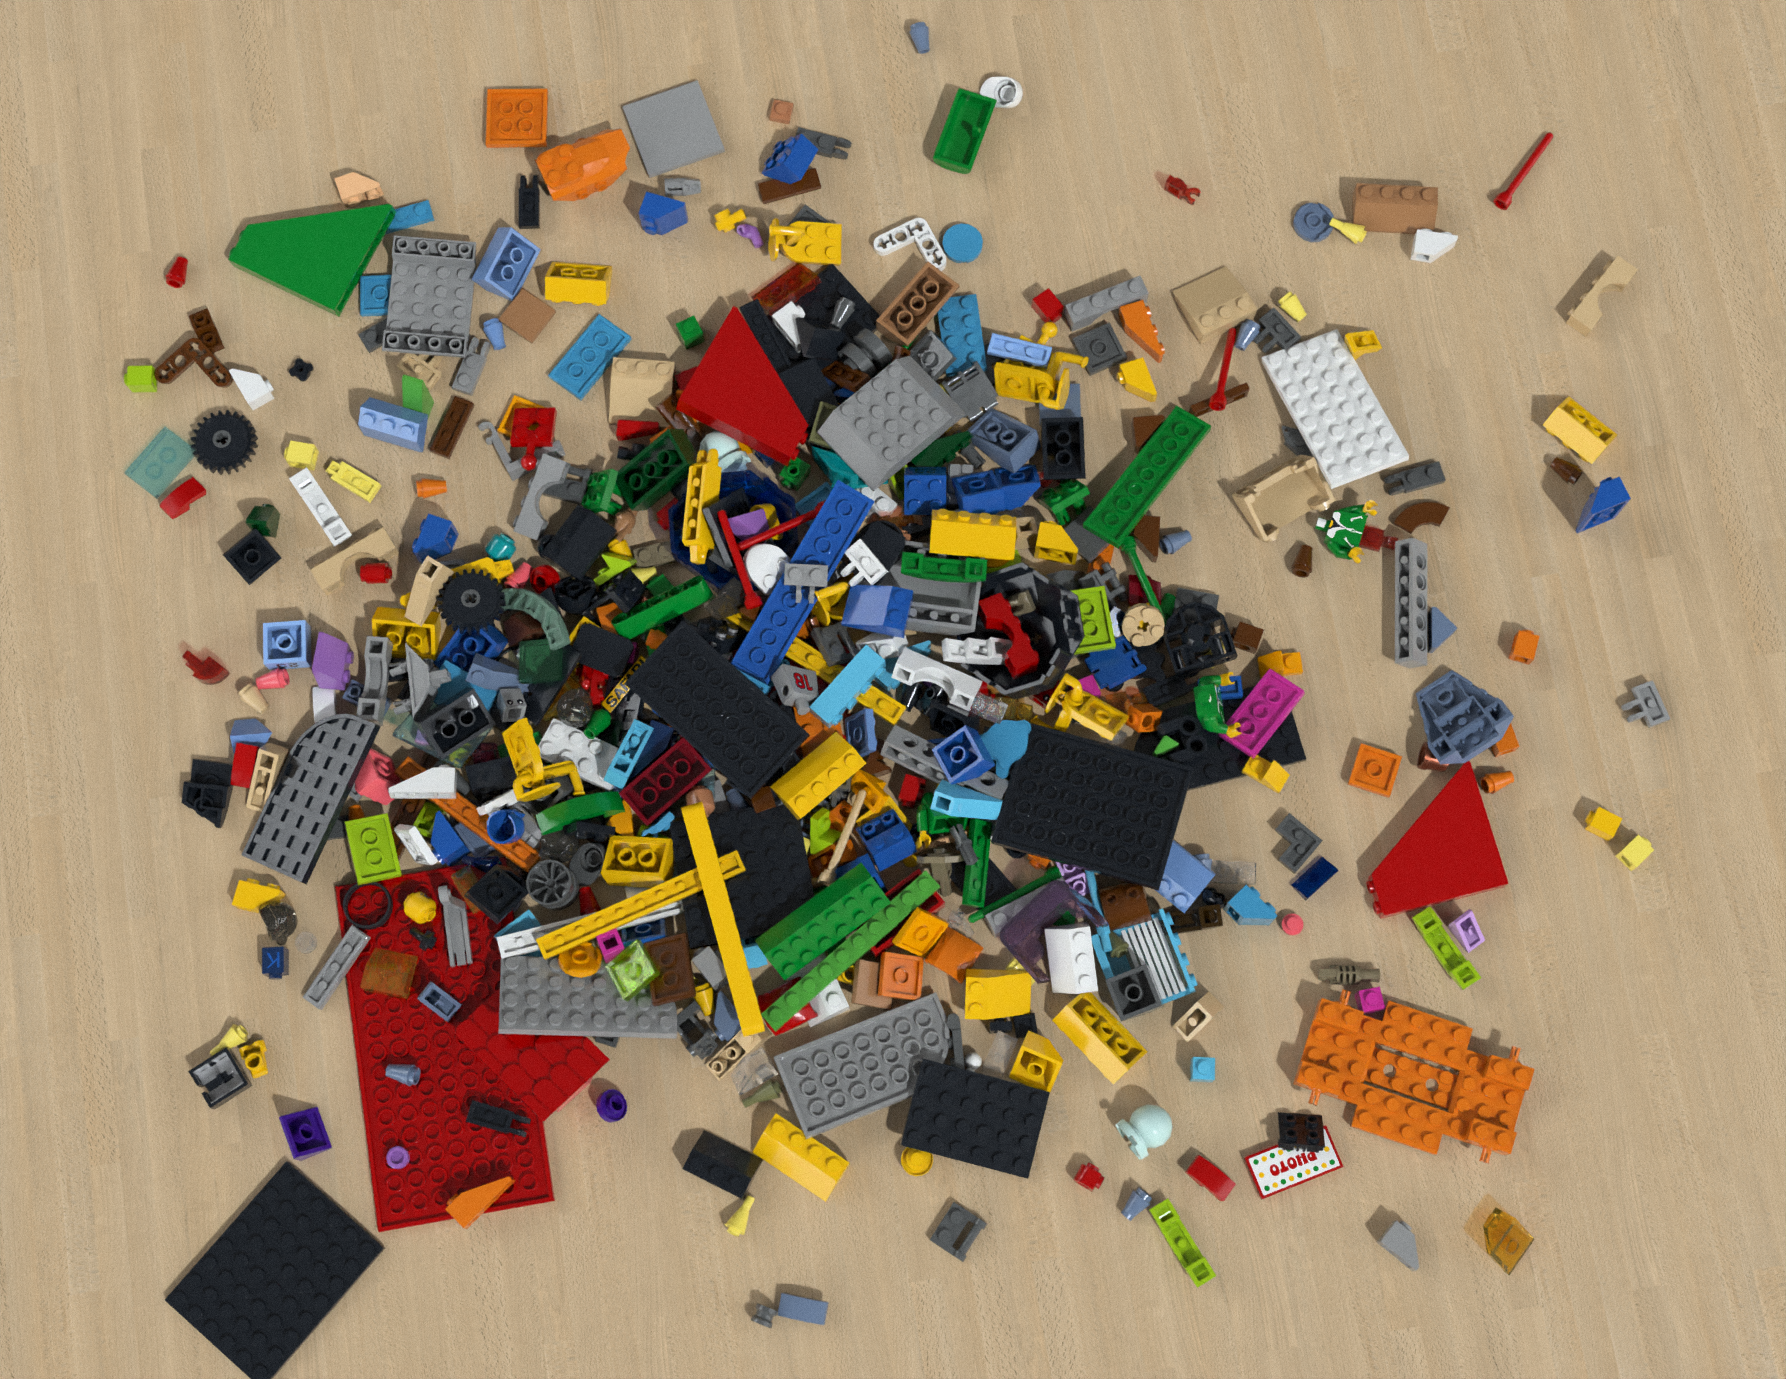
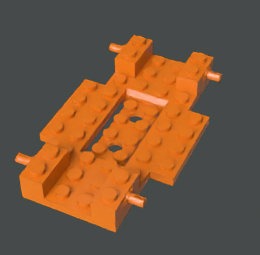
M1342 989L1339 1001L1333 1002L1324 998L1318 1001L1293 1082L1294 1085L1312 1090L1308 1101L1309 1104L1313 1103V1105L1317 1106L1320 1094L1356 1105L1350 1127L1433 1155H1437L1442 1135L1483 1148L1479 1161L1489 1164L1491 1152L1504 1156L1511 1154L1517 1132H1514L1518 1114L1524 1093L1530 1088L1535 1070L1517 1061L1521 1048L1512 1046L1509 1058H1501L1495 1055L1485 1056L1467 1050L1473 1028L1389 1000L1386 1003L1382 1020L1363 1015V1011L1349 1006L1347 1003L1351 992H1346L1344 989ZM1375 1044H1380L1458 1071V1075L1387 1052L1386 1050L1375 1048L1374 1046ZM1386 1065H1392L1395 1068V1075L1393 1077L1385 1076L1383 1069ZM1428 1079H1434L1437 1082L1438 1088L1436 1091L1432 1092L1426 1088V1081ZM1365 1081L1448 1110L1446 1112L1363 1083Z

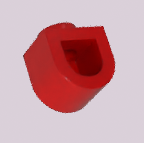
M1087 1163V1165L1082 1164L1073 1180L1093 1192L1095 1187L1097 1189L1100 1188L1105 1177L1098 1172V1167Z

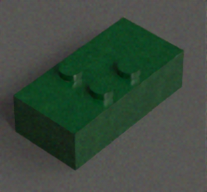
M667 429L618 471L616 483L631 511L649 509L684 480L689 474V466L696 463L697 453L683 429Z

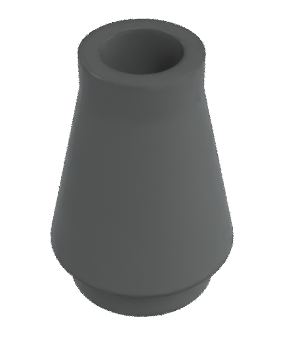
M840 297L839 301H836L830 324L841 329L842 325L854 312L855 303Z

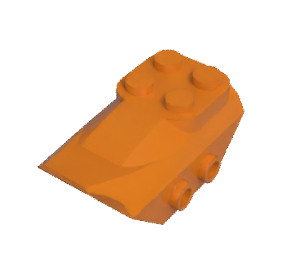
M621 128L614 130L606 129L587 138H580L571 145L561 144L541 153L534 161L553 201L583 200L594 192L606 190L608 186H611L627 170L625 161L630 146Z

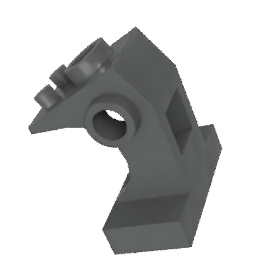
M694 1001L677 1015V1032L688 1043V1046L685 1048L693 1057L698 1055L703 1060L718 1047V1044L714 1041L717 1036L710 1028L705 1030L694 1017L701 1011V1007ZM697 1027L704 1036L694 1044L687 1034Z

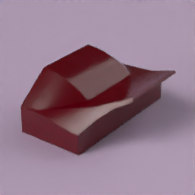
M1128 575V609L1139 603H1149L1138 576ZM1146 575L1160 605L1161 582L1155 581Z

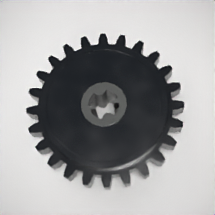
M219 410L216 416L210 413L211 418L203 417L205 422L203 424L197 423L200 427L199 430H193L196 437H191V440L195 443L191 445L194 451L193 455L195 458H198L197 462L200 465L203 464L202 466L205 470L209 469L212 473H215L217 470L222 475L224 470H226L228 475H230L232 469L239 472L238 467L242 466L245 468L246 461L252 462L249 456L256 455L253 448H258L257 443L254 442L258 440L257 435L254 434L256 430L254 427H251L252 423L244 415L240 416L236 411L233 415L229 410L225 414Z
M464 569L463 575L456 572L455 579L449 576L450 583H443L445 590H439V594L442 597L437 598L438 604H442L438 606V610L442 612L440 614L441 618L446 619V625L452 624L453 631L459 628L460 634L467 630L469 635L475 630L479 635L480 629H484L487 632V626L489 625L495 627L494 620L500 621L499 614H504V608L501 606H506V602L503 600L505 593L501 592L503 590L502 585H497V578L491 580L492 576L490 573L484 576L483 570H480L479 574H477L475 569H472L471 573H467L466 569Z

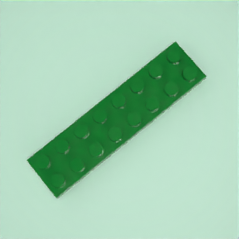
M1176 406L1083 523V528L1118 549L1211 430V425Z

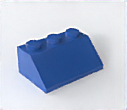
M1620 476L1614 479L1608 477L1602 480L1600 485L1594 489L1595 492L1589 495L1590 498L1584 505L1576 527L1577 534L1614 519L1630 501L1631 498Z

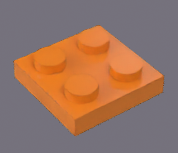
M1361 743L1348 785L1389 798L1402 756Z
M881 952L878 996L911 1001L920 999L924 957Z

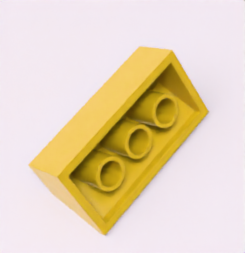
M932 509L929 553L1014 561L1016 517Z
M835 732L771 785L770 788L794 817L799 820L861 769L866 762L852 745Z
M1091 992L1080 993L1052 1020L1112 1084H1115L1148 1052Z
M777 1113L764 1130L753 1150L754 1154L825 1202L850 1166L848 1161L814 1138L806 1139L802 1130Z

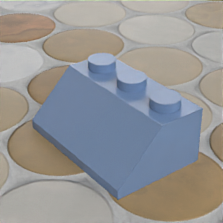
M512 227L498 228L471 280L486 291L513 301L520 292L541 249Z
M370 397L360 406L358 426L364 436L422 453L424 450L428 414Z
M1173 840L1160 889L1156 891L1185 913L1216 874Z

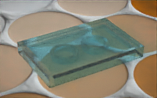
M164 427L124 474L157 499L194 457L193 452L196 450H193L189 444Z

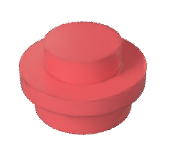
M1288 914L1282 920V929L1288 935H1297L1303 929V920L1297 914Z

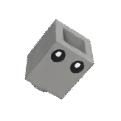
M500 689L496 707L502 722H514L523 719L527 705L521 689Z

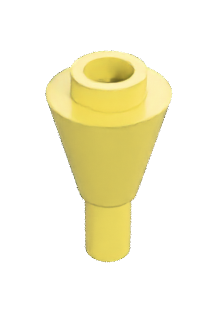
M1333 217L1329 223L1330 226L1341 230L1340 232L1355 244L1358 241L1362 243L1367 233L1363 225L1343 223Z
M233 1024L220 1043L210 1051V1054L213 1056L226 1047L233 1048L248 1041V1032L242 1025Z
M747 1195L742 1206L726 1222L727 1232L737 1237L740 1234L745 1235L749 1210L755 1200L753 1197Z

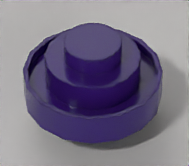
M609 1089L598 1096L596 1108L604 1121L612 1123L624 1118L627 1112V1103L619 1091Z

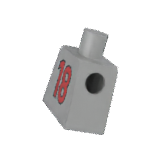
M782 664L771 676L781 702L784 705L796 707L799 715H805L809 713V707L819 696L816 671Z

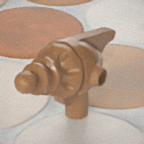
M628 507L625 511L616 514L613 523H608L617 530L615 535L618 542H621L626 534L632 532L636 523L635 517L639 511H631L630 507Z

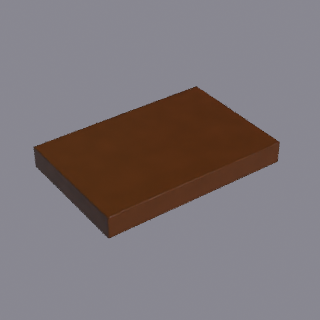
M681 933L644 943L652 1005L655 1007L695 997L696 990L687 934Z

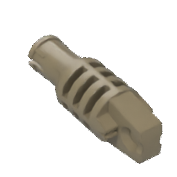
M1330 965V969H1319L1318 980L1330 981L1331 985H1358L1360 982H1380V969H1360L1357 965Z

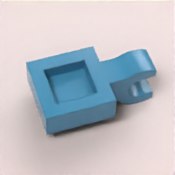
M666 810L649 828L641 832V836L644 837L646 834L651 833L652 838H658V832L668 830L670 822H673L672 820L676 817Z

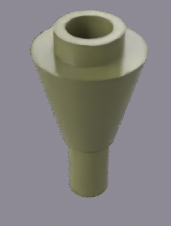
M1110 930L1109 937L1112 950L1109 953L1112 958H1121L1128 952L1129 944Z
M770 1078L753 1095L743 1099L742 1103L747 1108L757 1102L781 1098L782 1088L777 1080L773 1081Z

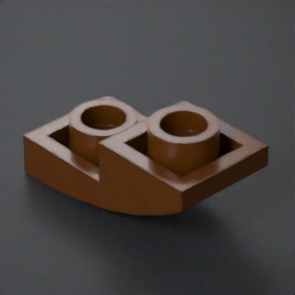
M208 308L189 315L198 339L202 340L213 353L225 349Z

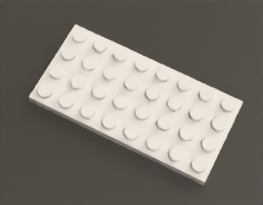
M1337 329L1293 345L1287 350L1282 349L1262 357L1263 366L1331 489L1409 460V454Z

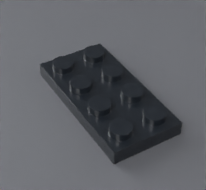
M627 664L622 676L614 678L609 675L604 700L634 664ZM630 689L611 713L603 706L602 709L610 714L611 721L610 725L598 734L596 738L619 748L634 719L641 721L645 702Z

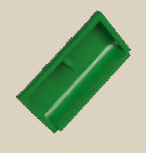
M961 88L957 90L934 152L933 161L938 166L961 174L971 172L996 105V99Z

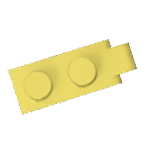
M332 460L325 470L332 475L330 477L332 481L371 503L382 487L380 483L343 461L338 464Z

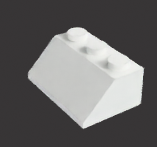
M1084 922L1044 928L1052 992L1080 994L1098 991L1089 924Z
M825 953L820 954L790 976L788 980L790 981L800 976L803 978L826 958ZM837 979L810 1001L818 1017L808 1021V1024L811 1028L850 1010Z

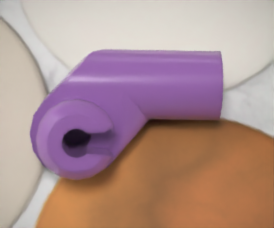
M748 224L737 226V233L742 237L751 239L755 248H760L764 245L756 227Z

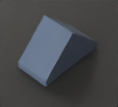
M1431 607L1428 612V653H1433L1457 630V627L1437 607Z
M431 981L417 998L447 1022L451 1020L461 1007L459 1002Z

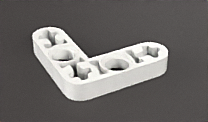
M922 218L908 221L879 235L874 240V251L880 256L888 255L915 242L926 263L930 262L940 271L946 267V256L928 223ZM918 225L919 227H922V231L919 232L918 229L915 230V226ZM900 232L904 233L906 239L898 241L895 235ZM931 241L934 246L931 249H925L922 246L923 242ZM880 242L886 244L885 249H883V247H879ZM933 253H935L937 260H941L940 265L934 263Z

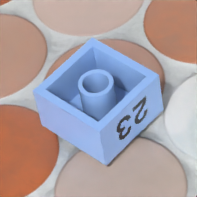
M306 620L263 623V664L269 670L312 667L311 626Z

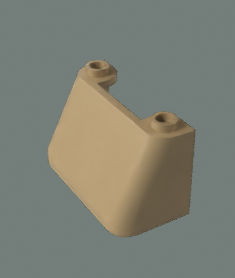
M1298 455L1287 460L1232 494L1236 504L1260 540L1267 543L1278 538L1277 535L1281 527L1310 510L1324 511L1335 501L1315 458L1307 455Z

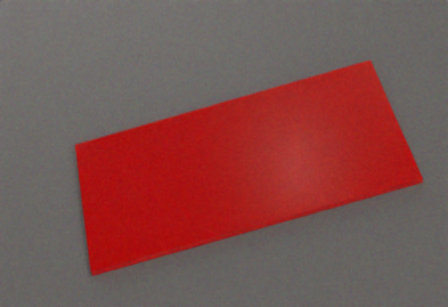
M506 857L404 874L401 877L377 881V883L388 890L392 897L393 910L391 916L386 923L376 929L365 930L359 928L369 935L371 939L347 972L346 978L378 1232L452 1220L454 1218L445 1209L449 1206L447 1202L455 1194L460 1195L462 1192L508 1176L512 1177L515 1182L483 1214L555 1201L544 1122L452 1032L500 988L501 954L494 935L515 920L514 911L512 910L503 920L496 924L464 895L496 864L508 867ZM356 883L335 886L342 939L351 925H354L344 914L343 900L347 891ZM367 885L357 889L350 897L348 903V912L351 919L360 925H372L383 918L388 908V898L385 891L374 885ZM447 886L451 890V896L466 903L473 964L467 963V965L457 966L455 954L456 967L450 966L443 904L439 899L438 887ZM423 892L436 902L435 917L431 921L422 924L416 923L404 912V901L408 895ZM415 927L424 934L427 930L436 932L434 937L438 939L433 949L428 948L426 952L419 947L421 942L410 935V929ZM430 981L461 1004V1007L449 1022L417 999ZM389 1064H415L421 1070L420 1079L416 1085H405L390 1077H386L387 1066ZM472 1100L512 1111L516 1115L531 1119L530 1124L520 1123V1121L513 1119L511 1128L527 1132L526 1137L512 1133L506 1134L466 1122ZM400 1146L409 1152L410 1160L406 1167L394 1169L388 1165L386 1156L393 1147Z

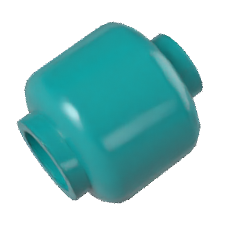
M504 533L500 535L494 534L486 545L485 551L494 562L509 560L516 551L515 541Z

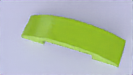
M1431 906L1412 917L1418 931L1434 956L1462 990L1481 979V976L1471 962L1464 958L1442 927L1443 923Z
M1167 1198L1149 1209L1160 1231L1195 1286L1198 1288L1216 1277L1208 1261L1203 1257L1180 1220V1216L1170 1200Z

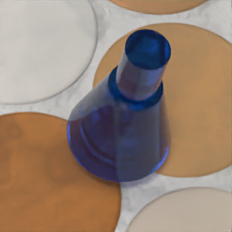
M464 855L462 857L463 864L472 865L484 873H487L496 864L502 865L498 856L475 858Z

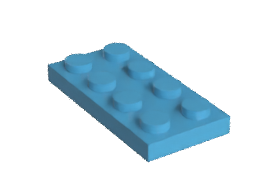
M977 295L950 297L938 311L941 340L957 358L946 370V376L958 375L959 371L963 372L974 365L973 362L975 361L979 363L983 371H987Z

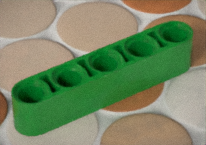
M696 576L632 607L625 614L623 612L612 619L611 623L619 636L631 639L711 599L713 593L703 576Z

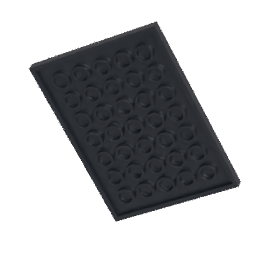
M1030 723L1031 731L1029 733L1027 751L1015 762L991 844L1159 891L1194 767Z
M286 1161L167 1296L165 1301L250 1379H273L385 1248L293 1165Z

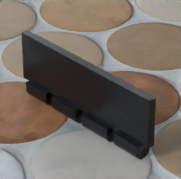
M570 644L551 652L555 659L553 660L548 657L539 672L544 675L543 678L537 675L528 688L532 695L525 693L523 696L527 705L524 716L536 726H538L583 656L582 653Z

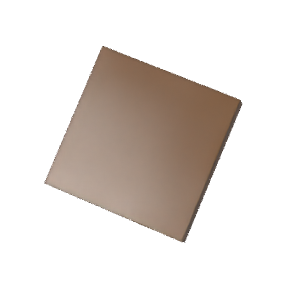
M522 288L501 315L499 321L532 344L555 315L556 310Z
M860 959L855 962L852 1004L891 1010L892 998L878 996L880 963Z

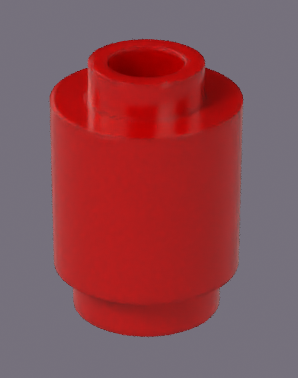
M366 563V565H361V581L367 584H386L389 582V579H392V567H389L388 563Z

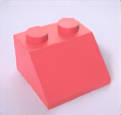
M370 748L355 780V790L358 794L364 795L374 802H379L385 806L394 799H391L388 790L390 787L401 782L400 778L394 774L396 768L393 760Z

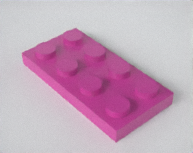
M1269 669L1226 723L1227 726L1236 722L1240 723L1241 726L1236 729L1242 734L1230 738L1227 734L1218 733L1219 737L1254 759L1305 695L1304 690L1272 669Z

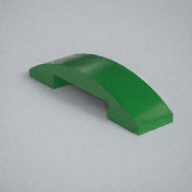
M902 552L901 574L941 582L968 583L986 581L987 560L966 558V561L923 557L924 554Z
M601 792L577 797L554 805L538 813L536 820L541 835H546L563 830V826L602 814L604 818L623 813L625 809L619 792Z

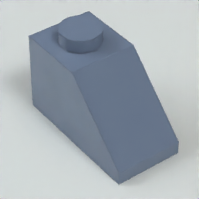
M721 990L717 997L714 1025L717 1029L714 1032L721 1041L726 1039L729 1042L741 1030L735 1007Z

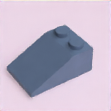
M993 408L987 411L967 430L974 435L971 438L974 445L999 466L1014 474L1041 448L1036 429Z

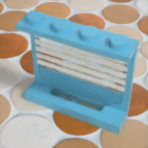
M1163 908L1159 909V912L1152 914V921L1113 931L1129 944L1128 952L1121 958H1112L1109 952H1104L1101 937L1098 934L1091 936L1094 950L1106 979L1147 964L1163 1004L1196 992L1194 987L1198 985L1193 973H1188L1186 967L1190 963L1186 953L1181 954L1178 947L1182 945L1177 932H1172L1170 925L1174 924L1170 913H1165Z

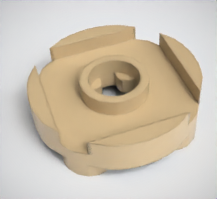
M1139 603L1131 606L1126 611L1122 620V631L1126 639L1132 642L1133 645L1137 647L1151 645L1164 634V618L1158 608L1145 603ZM1139 621L1148 622L1147 628H1138L1140 625Z

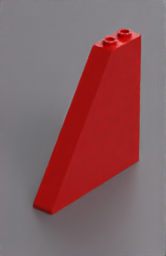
M733 306L681 394L676 410L788 466L791 460H796L800 452L797 449L799 444L804 445L809 434L806 433L808 423L737 307Z
M1467 761L1460 767L1368 877V881H1366L1367 889L1370 894H1373V909L1375 914H1379L1380 919L1504 888L1509 884L1470 761Z

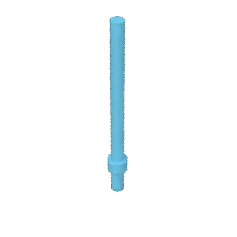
M1085 870L1098 925L1096 926L1097 934L1101 937L1104 952H1109L1112 950L1109 937L1111 932L1109 924H1106L1095 875L1094 872Z

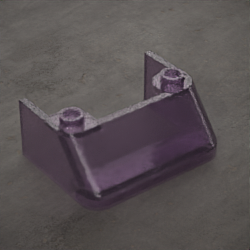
M1061 880L1050 882L1000 931L1001 942L1037 984L1050 981L1049 977L1036 964L1044 955V947L1038 940L1044 933V928L1054 924L1067 910L1076 918L1088 916L1097 928L1109 925L1087 898Z

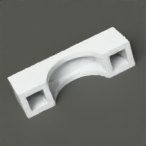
M904 647L898 658L891 678L910 686L921 681L935 683L946 691L950 704L966 711H970L983 682Z

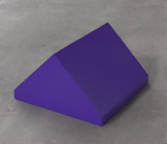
M318 1107L279 1117L293 1159L302 1161L332 1148Z

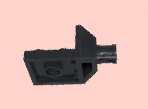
M496 864L464 896L498 924L512 910L516 912L528 895L526 886L528 873L526 871L522 872L523 869L518 865L513 870L511 867Z

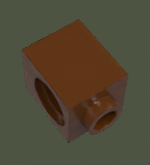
M1239 622L1238 627L1233 626L1231 631L1235 648L1255 654L1264 629Z

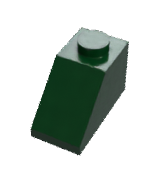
M270 504L254 506L246 518V524L251 530L256 528L262 536L276 538L280 513Z

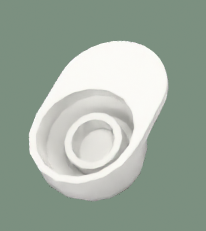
M991 77L983 83L980 95L996 99L997 102L994 108L1009 109L1016 107L1020 103L1023 89L1021 84L1013 78Z

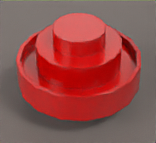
M540 565L534 568L530 575L531 585L539 594L550 587L554 593V586L560 581L558 572L550 565Z

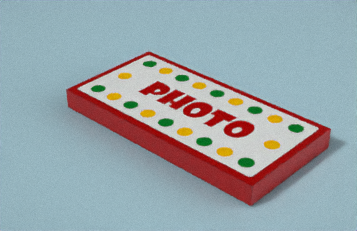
M1326 1125L1323 1126L1325 1148H1323V1151H1319V1153L1307 1152V1149L1305 1152H1302V1146H1299L1298 1152L1295 1150V1146L1294 1150L1284 1151L1282 1148H1278L1277 1144L1244 1158L1261 1200L1344 1167Z

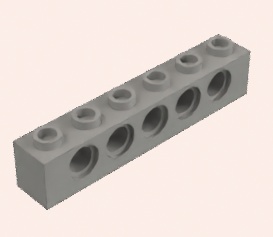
M1415 538L1395 541V663L1409 669L1427 666V543Z
M894 725L885 740L880 755L940 784L942 779L948 781L932 751L937 745ZM987 771L978 778L960 782L957 785L1002 800L1009 781Z

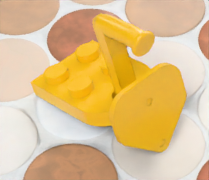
M778 218L772 220L769 227L770 235L768 241L771 261H775L778 256V250H782L789 260L796 263L841 265L842 224L797 221L789 226H779Z
M1055 352L1050 358L1046 372L1029 367L996 362L994 367L996 392L999 396L1041 403L1044 407L1050 409H1063L1069 395L1070 378L1069 368H1064L1060 381H1057L1063 362L1078 364L1081 368H1084L1088 363V357ZM1055 394H1057V399L1053 400Z
M854 573L838 578L831 586L818 591L815 590L817 601L810 611L809 617L817 615L821 627L830 624V617L842 621L850 590L849 581L853 578Z
M1066 673L1044 711L1048 714L1056 703L1063 707L1054 728L1041 721L1038 715H1035L1029 723L1066 732L1073 718L1080 722L1082 726L1090 728L1101 737L1112 741L1127 722L1129 716L1092 694L1083 691L1079 680ZM1068 684L1073 687V690L1066 693L1064 690Z
M527 718L519 719L502 733L517 775L513 782V791L517 801L528 802L551 794L561 786L560 782L546 785L544 780L569 774L574 788L573 796L581 797L586 795L574 762L564 761L543 767L540 749L535 743L533 729L528 723ZM522 785L527 788L532 787V790L525 793Z

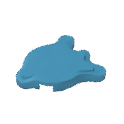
M1002 720L991 726L986 733L980 735L990 756L996 761V775L1001 779L1008 776L1012 763L1019 760L1027 751L1031 725L1026 720Z

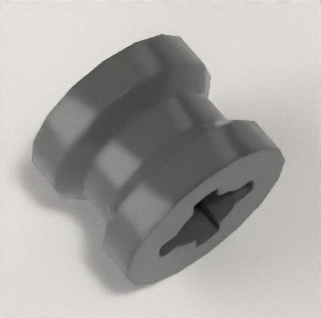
M757 1303V1311L752 1316L751 1321L772 1328V1319L777 1315L778 1311Z

